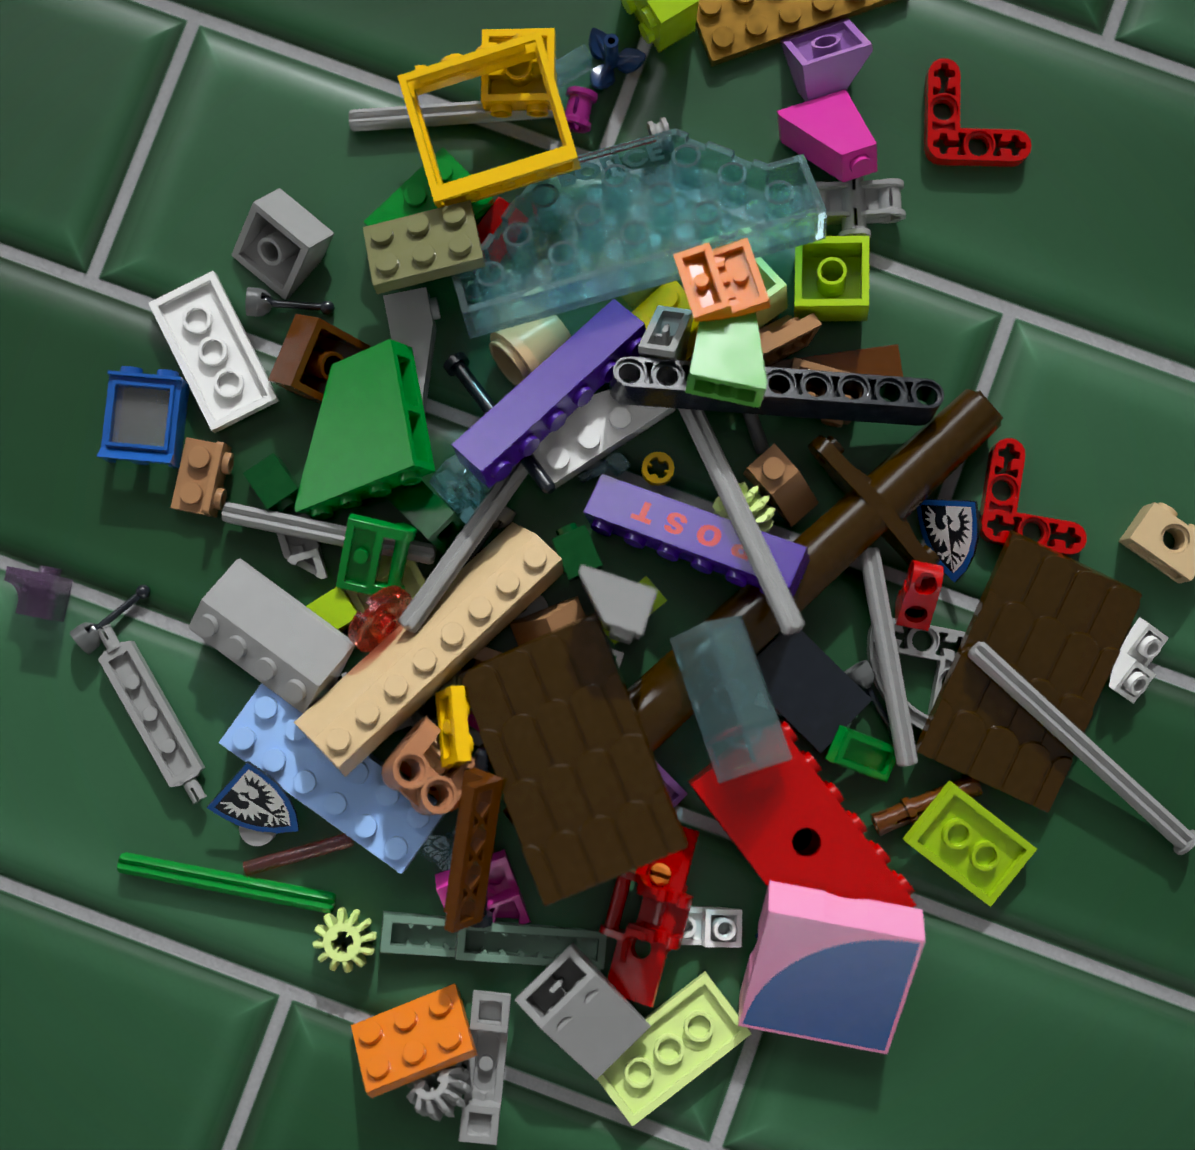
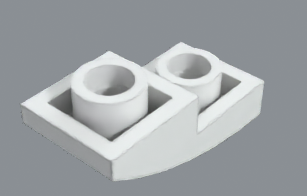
M1139 617L1120 648V654L1112 669L1109 687L1134 704L1156 675L1147 666L1159 654L1169 638Z
M691 906L681 945L741 948L742 909Z

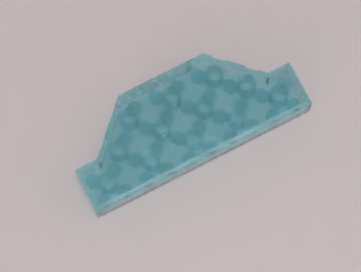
M674 128L578 155L581 169L527 185L520 196L516 195L501 216L502 222L494 234L489 233L481 244L486 267L452 275L471 339L680 280L681 277L673 254L707 242L710 243L711 249H715L748 237L755 258L826 239L827 210L804 154L769 164L757 159L750 162L735 156L734 150L710 141L706 144L689 138V133Z

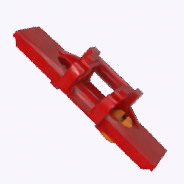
M683 826L682 828L688 841L687 848L639 867L636 871L632 870L617 876L605 924H600L599 933L617 939L607 979L626 999L649 1007L654 1006L667 953L671 952V950H678L681 946L693 901V896L686 894L688 888L686 882L700 831ZM632 880L638 883L637 894L643 896L641 908L636 923H629L625 929H619ZM637 939L650 942L651 952L646 958H641L636 954L635 943Z

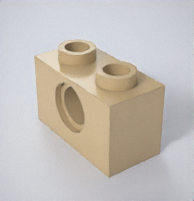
M1154 502L1145 505L1118 542L1178 584L1192 581L1195 576V525H1187L1177 518L1178 513L1167 504L1161 502L1157 504ZM1165 531L1171 533L1174 537L1175 544L1172 549L1167 548L1163 542Z

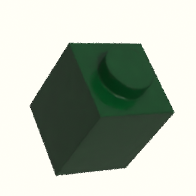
M275 453L270 454L243 473L267 510L285 513L295 507L299 484L282 459Z
M571 523L556 530L557 537L551 540L557 554L562 558L563 568L569 582L580 578L579 571L581 565L596 570L603 568L586 525L577 527L576 523Z

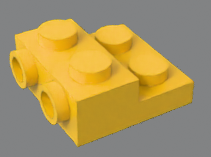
M555 28L482 29V44L489 42L499 44L511 40L514 35L520 32L524 36L540 31L557 86ZM537 58L482 75L481 103L484 110L490 111L491 116L497 118L511 117L512 111H527V115L531 117L547 116L548 110H552Z

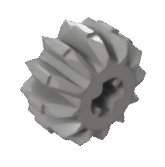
M462 1062L407 1084L412 1090L406 1097L410 1103L415 1105L414 1108L417 1113L440 1121L443 1114L447 1117H454V1107L456 1105L466 1107L462 1095L472 1092L470 1085L466 1083L471 1076L468 1070L462 1067Z

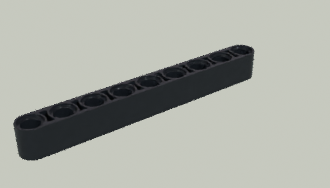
M623 357L619 359L614 365L609 388L612 398L624 405L923 426L930 423L944 400L943 388L934 380L925 378L765 367L767 385L760 408L685 393L691 361L643 357ZM621 379H631L634 383H627ZM665 381L670 383L671 386H665L659 382ZM771 389L778 390L782 394L774 393ZM808 392L815 393L818 397L812 396ZM845 395H849L853 397L855 400L849 399ZM882 397L887 398L891 402L885 401L884 399H882Z

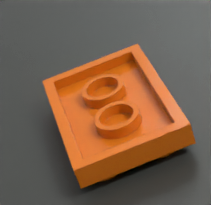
M456 984L351 1025L365 1090L370 1098L477 1056L461 994Z

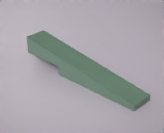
M383 910L379 946L382 953L455 957L456 960L549 966L574 942L598 969H604L607 936L599 933V930L495 921L486 928L467 927L458 932L451 933L444 929L446 916Z

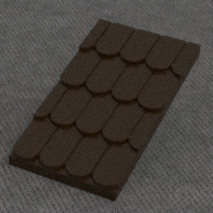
M1010 530L916 744L917 752L1049 813L1073 762L1072 757L1074 753L968 657V652L977 642L986 643L1084 733L1093 715L1092 710L1120 654L1121 644L1139 609L1142 597L1140 591Z
M597 611L461 671L459 675L462 680V686H465V694L480 729L481 739L496 776L504 779L502 787L504 800L523 846V853L544 906L688 847L687 838Z

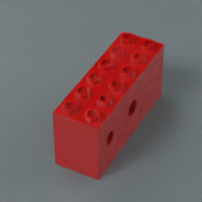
M766 720L687 780L767 888L769 881L821 890L848 899H869L911 908L916 906V903L910 897L915 892L912 886L901 873L898 875L895 870L891 871L888 868L887 864L891 862V859L878 843L875 844L872 840L868 841L863 834L868 831L867 827L854 812L851 813L849 810L845 811L840 803L845 800L832 782L828 783L826 780H821L817 774L822 770L808 751L806 753L805 751H799L794 744L798 737L785 721ZM802 828H809L811 841L808 846L801 850H794L792 845L794 834Z

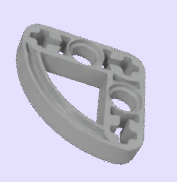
M892 618L895 633H904L903 626L895 625V618ZM870 625L867 636V659L875 675V686L885 701L872 625ZM930 625L929 630L926 632L930 635L932 643L926 651H919L912 644L913 635L920 629L908 627L904 637L905 649L899 647L902 640L896 639L899 654L937 661L928 714L922 713L908 702L911 724L920 730H923L942 687V680L947 675L955 657V651L946 648L940 649L941 656L935 654L940 645L939 633L944 634L941 642L954 643L958 638H961L962 642L965 635L963 631Z

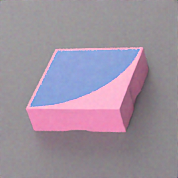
M769 881L759 919L758 940L749 956L739 994L738 1026L888 1054L925 943L922 910L869 899H848L821 890Z

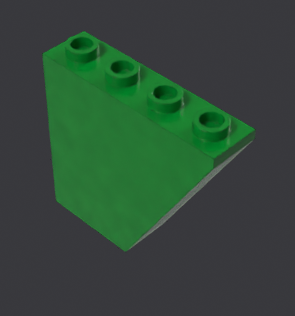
M388 339L331 365L295 501V511L297 513L311 515L312 519L315 520L330 518L334 515V511L342 508L349 509L361 506L363 504L362 500L389 495L392 493L393 488L400 485L417 484L422 481L423 476L436 472L412 347L393 339Z

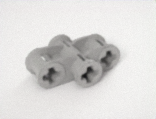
M864 176L846 182L839 180V182L806 183L800 187V195L804 196L805 215L801 217L802 225L816 227L841 224L842 231L838 233V236H869L871 238V230L867 229V223H894L906 218V211L902 209L901 190L904 188V181L897 178L864 181Z

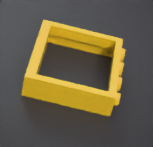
M540 31L524 36L520 32L514 35L511 40L499 44L495 42L480 45L476 51L464 55L459 53L450 54L442 58L439 63L430 66L416 65L414 71L397 76L432 197L437 208L468 200L471 203L581 169ZM537 58L563 146L443 184L418 96Z

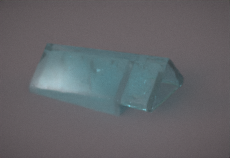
M742 615L707 621L670 638L718 784L792 760Z

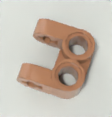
M427 717L420 719L385 760L382 765L381 775L384 783L407 798L416 812L421 815H439L449 812L460 799L464 770L475 767V760L471 757L470 762L456 768H450L444 776H440L434 771L423 754L436 739L440 729ZM403 761L407 762L411 767V776L407 781L402 779L399 773V766ZM431 786L435 787L439 793V800L435 806L429 802L427 797Z

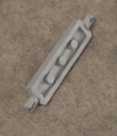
M111 624L103 626V629L100 628L97 632L107 650L103 652L98 660L169 787L183 785L192 804L201 801L207 795H205L196 777L205 769L203 762L134 641L119 642Z

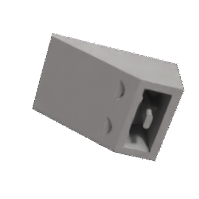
M574 942L515 999L530 1018L596 1080L651 1027Z

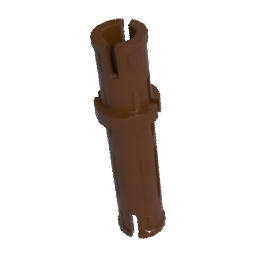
M965 776L952 782L972 798L982 795L979 781L970 776ZM945 785L911 799L904 797L900 799V803L870 814L877 834L882 836L908 824L912 827Z

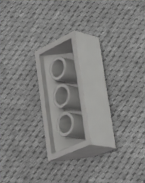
M241 558L231 565L201 599L188 627L303 714L335 685L357 644Z
M581 565L579 571L581 585L595 612L597 611L603 628L610 631L609 638L630 645L632 639L639 641L657 589Z

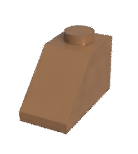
M775 443L752 462L743 473L754 487L759 485V492L763 496L770 495L769 503L773 508H776V511L790 527L795 525L819 503L800 471Z

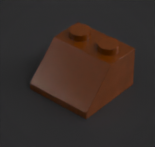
M295 314L268 381L296 395L321 404L331 365L372 346L318 317Z

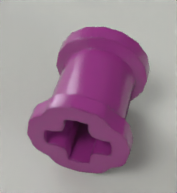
M570 86L566 90L568 102L565 110L569 129L571 132L576 133L590 132V113L592 104L597 102L598 95L596 92L585 87Z

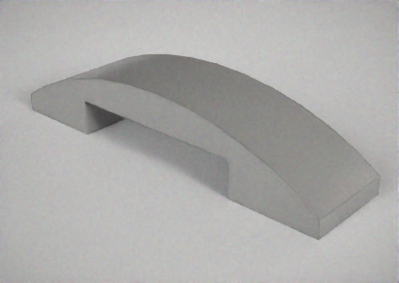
M473 991L470 1029L477 1056L467 1061V1070L471 1077L466 1083L470 1085L472 1092L464 1094L466 1107H462L460 1142L497 1145L510 1018L511 994Z

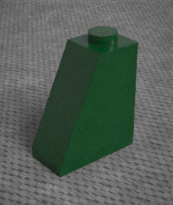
M423 481L414 485H400L393 488L391 494L385 496L443 554L446 553L466 525Z

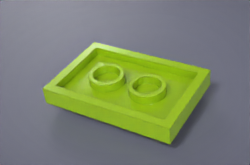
M950 780L903 837L906 843L990 907L1037 850L1031 843Z

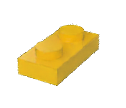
M449 686L435 693L438 728L440 729L439 744L442 768H456L471 761L473 739L468 729L470 704L465 696V686Z

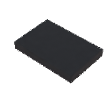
M802 630L791 635H785L781 631L739 674L819 753L834 740L840 725L847 727L873 700Z

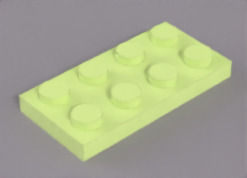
M704 971L644 1018L651 1027L597 1080L633 1127L752 1033L749 1028L738 1026L739 1015L706 971Z

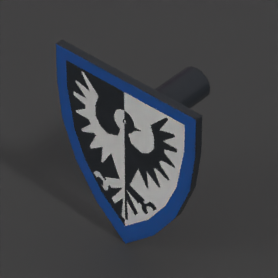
M925 499L917 507L922 536L926 545L940 558L938 565L943 566L944 573L955 583L968 570L976 554L979 541V520L981 518L977 501Z
M249 761L244 764L207 806V809L220 817L251 830L270 833L299 831L297 812L289 795L275 779Z

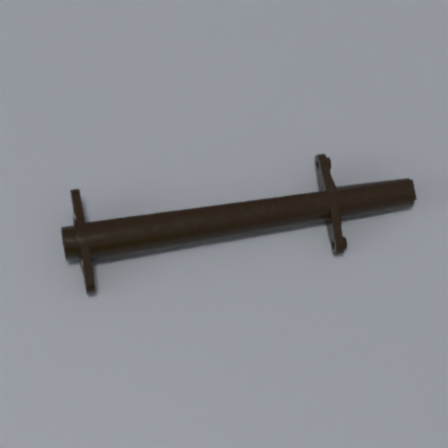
M966 389L939 412L930 423L923 426L868 475H865L851 465L842 455L844 449L834 437L829 435L825 438L822 435H818L808 445L811 454L843 491L845 496L793 541L796 544L807 547L810 559L793 598L799 613L880 536L890 544L909 566L912 560L938 565L940 562L938 555L927 545L922 546L906 518L1001 426L1002 415L980 390L975 392L971 389ZM750 584L741 587L628 688L652 752L665 742L781 631L766 595L760 592V588ZM483 743L479 746L480 748H485ZM506 807L503 810V812L509 819V821L514 825L508 808Z

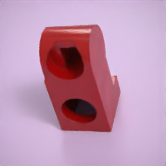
M915 560L911 561L907 579L904 580L902 589L898 591L895 600V625L925 631L929 630L942 587L944 574L942 565ZM908 608L922 611V617H910L905 611Z

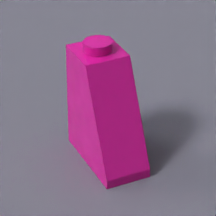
M846 89L777 111L780 141L841 182L878 171L877 143Z

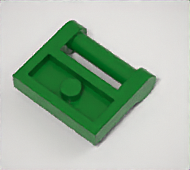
M351 513L347 522L336 587L390 600H402L405 586L402 582L410 542L415 540L416 528L405 523L394 524ZM385 538L395 540L387 582L377 580Z

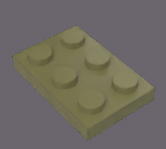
M470 200L363 227L372 283L376 294L486 267L474 210Z

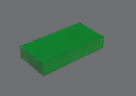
M842 725L839 726L825 758L834 764L886 783L896 763L894 746L892 744Z

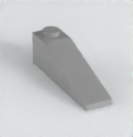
M426 287L383 295L391 339L408 345L413 349L424 412L426 411L437 332L435 320L441 319L437 297L430 298Z

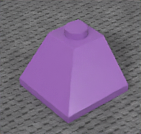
M849 18L781 40L797 92L805 102L844 89L847 90L873 51L872 43Z

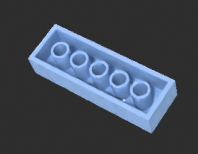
M261 683L219 743L243 761H249L265 771L286 792L402 874L446 813L421 815L416 812L407 798L384 783L381 775L384 762L372 753L345 777L295 725L294 722L303 713ZM400 774V776L402 777V779H404L405 781L408 780V779H406L404 776H402V775ZM427 794L429 802L435 806L437 800Z

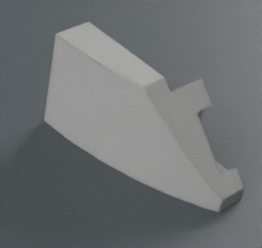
M298 515L299 517L312 519L311 515ZM277 533L284 558L287 559V562L305 569L320 579L328 577L318 541Z

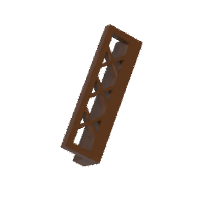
M475 767L465 769L463 775L444 912L447 913L444 929L451 933L458 932L483 920L503 787V778Z

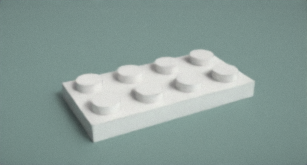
M214 271L148 303L212 432L216 433L280 401L271 382L268 381V376Z

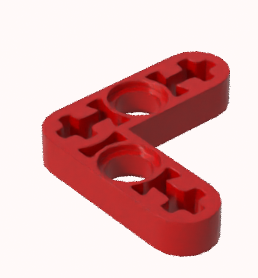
M948 58L934 61L925 77L924 152L927 159L937 165L1014 167L1021 164L1031 152L1032 144L1029 136L1023 131L1015 129L960 128V68L956 62ZM939 70H944L945 76L951 77L945 84L944 93H939L941 79L934 77L937 76ZM939 103L948 105L952 112L951 118L947 120L938 119L933 114V106ZM939 139H942L945 146H956L959 139H962L960 155L957 154L959 147H950L945 154H942L939 147H934V145L937 144ZM972 139L982 140L987 146L986 154L982 156L972 154L968 148L969 141ZM1011 141L1015 142V147L1021 148L1016 156L1012 155L1011 149H1004ZM995 146L1000 148L996 156L993 155Z
M1005 438L995 443L990 449L980 507V537L986 542L1004 545L1010 531L1003 530L995 536L993 535V529L987 527V523L994 521L997 517L999 518L1000 525L1012 526L1015 519L1018 521L1014 528L1015 532L1023 535V527L1027 523H1035L1041 530V537L1037 541L1038 543L1065 556L1080 552L1087 542V534L1081 525L1071 521L1017 512L1025 463V449L1018 440L1013 438ZM1006 447H1010V453L1015 455V459L1008 462L1006 472H1014V476L995 474V470L1000 471L1004 467V457L999 456L998 452L1003 451ZM1003 481L1009 485L1011 494L1006 501H1000L994 497L992 487L995 482ZM1068 530H1070V536L1076 538V543L1070 544L1068 548L1065 547V541L1058 539L1050 540V546L1046 545L1051 534L1062 535L1067 533Z

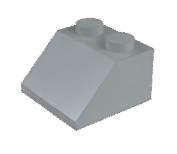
M279 188L253 202L231 256L284 300H287L322 261L335 233Z

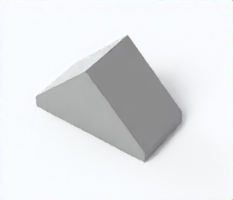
M658 305L638 345V353L643 358L685 361L693 322L692 311Z

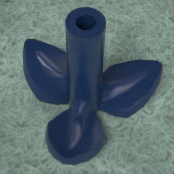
M598 28L591 29L588 43L590 53L594 58L604 61V64L594 67L591 71L590 82L593 88L605 89L610 87L615 82L614 68L629 74L641 67L646 60V54L635 48H626L618 54L619 39L615 34L607 35Z

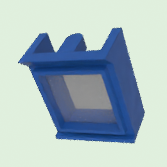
M121 366V371L108 370L109 381L102 442L97 457L109 463H116V460H125L138 465L158 463L179 469L183 451L190 388L187 381L179 377V372L166 369H158L157 375L144 374L143 369L132 366Z

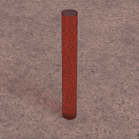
M340 834L243 862V869L245 875L250 876L354 846V840L346 834Z

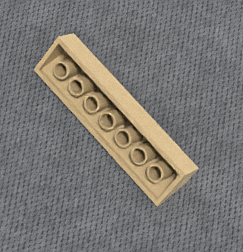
M512 522L460 570L416 633L409 632L401 625L398 626L294 722L295 725L346 777L563 574L562 558L537 534Z

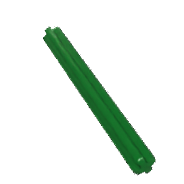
M128 852L122 853L117 863V871L123 874L322 913H331L336 902V894L332 892Z

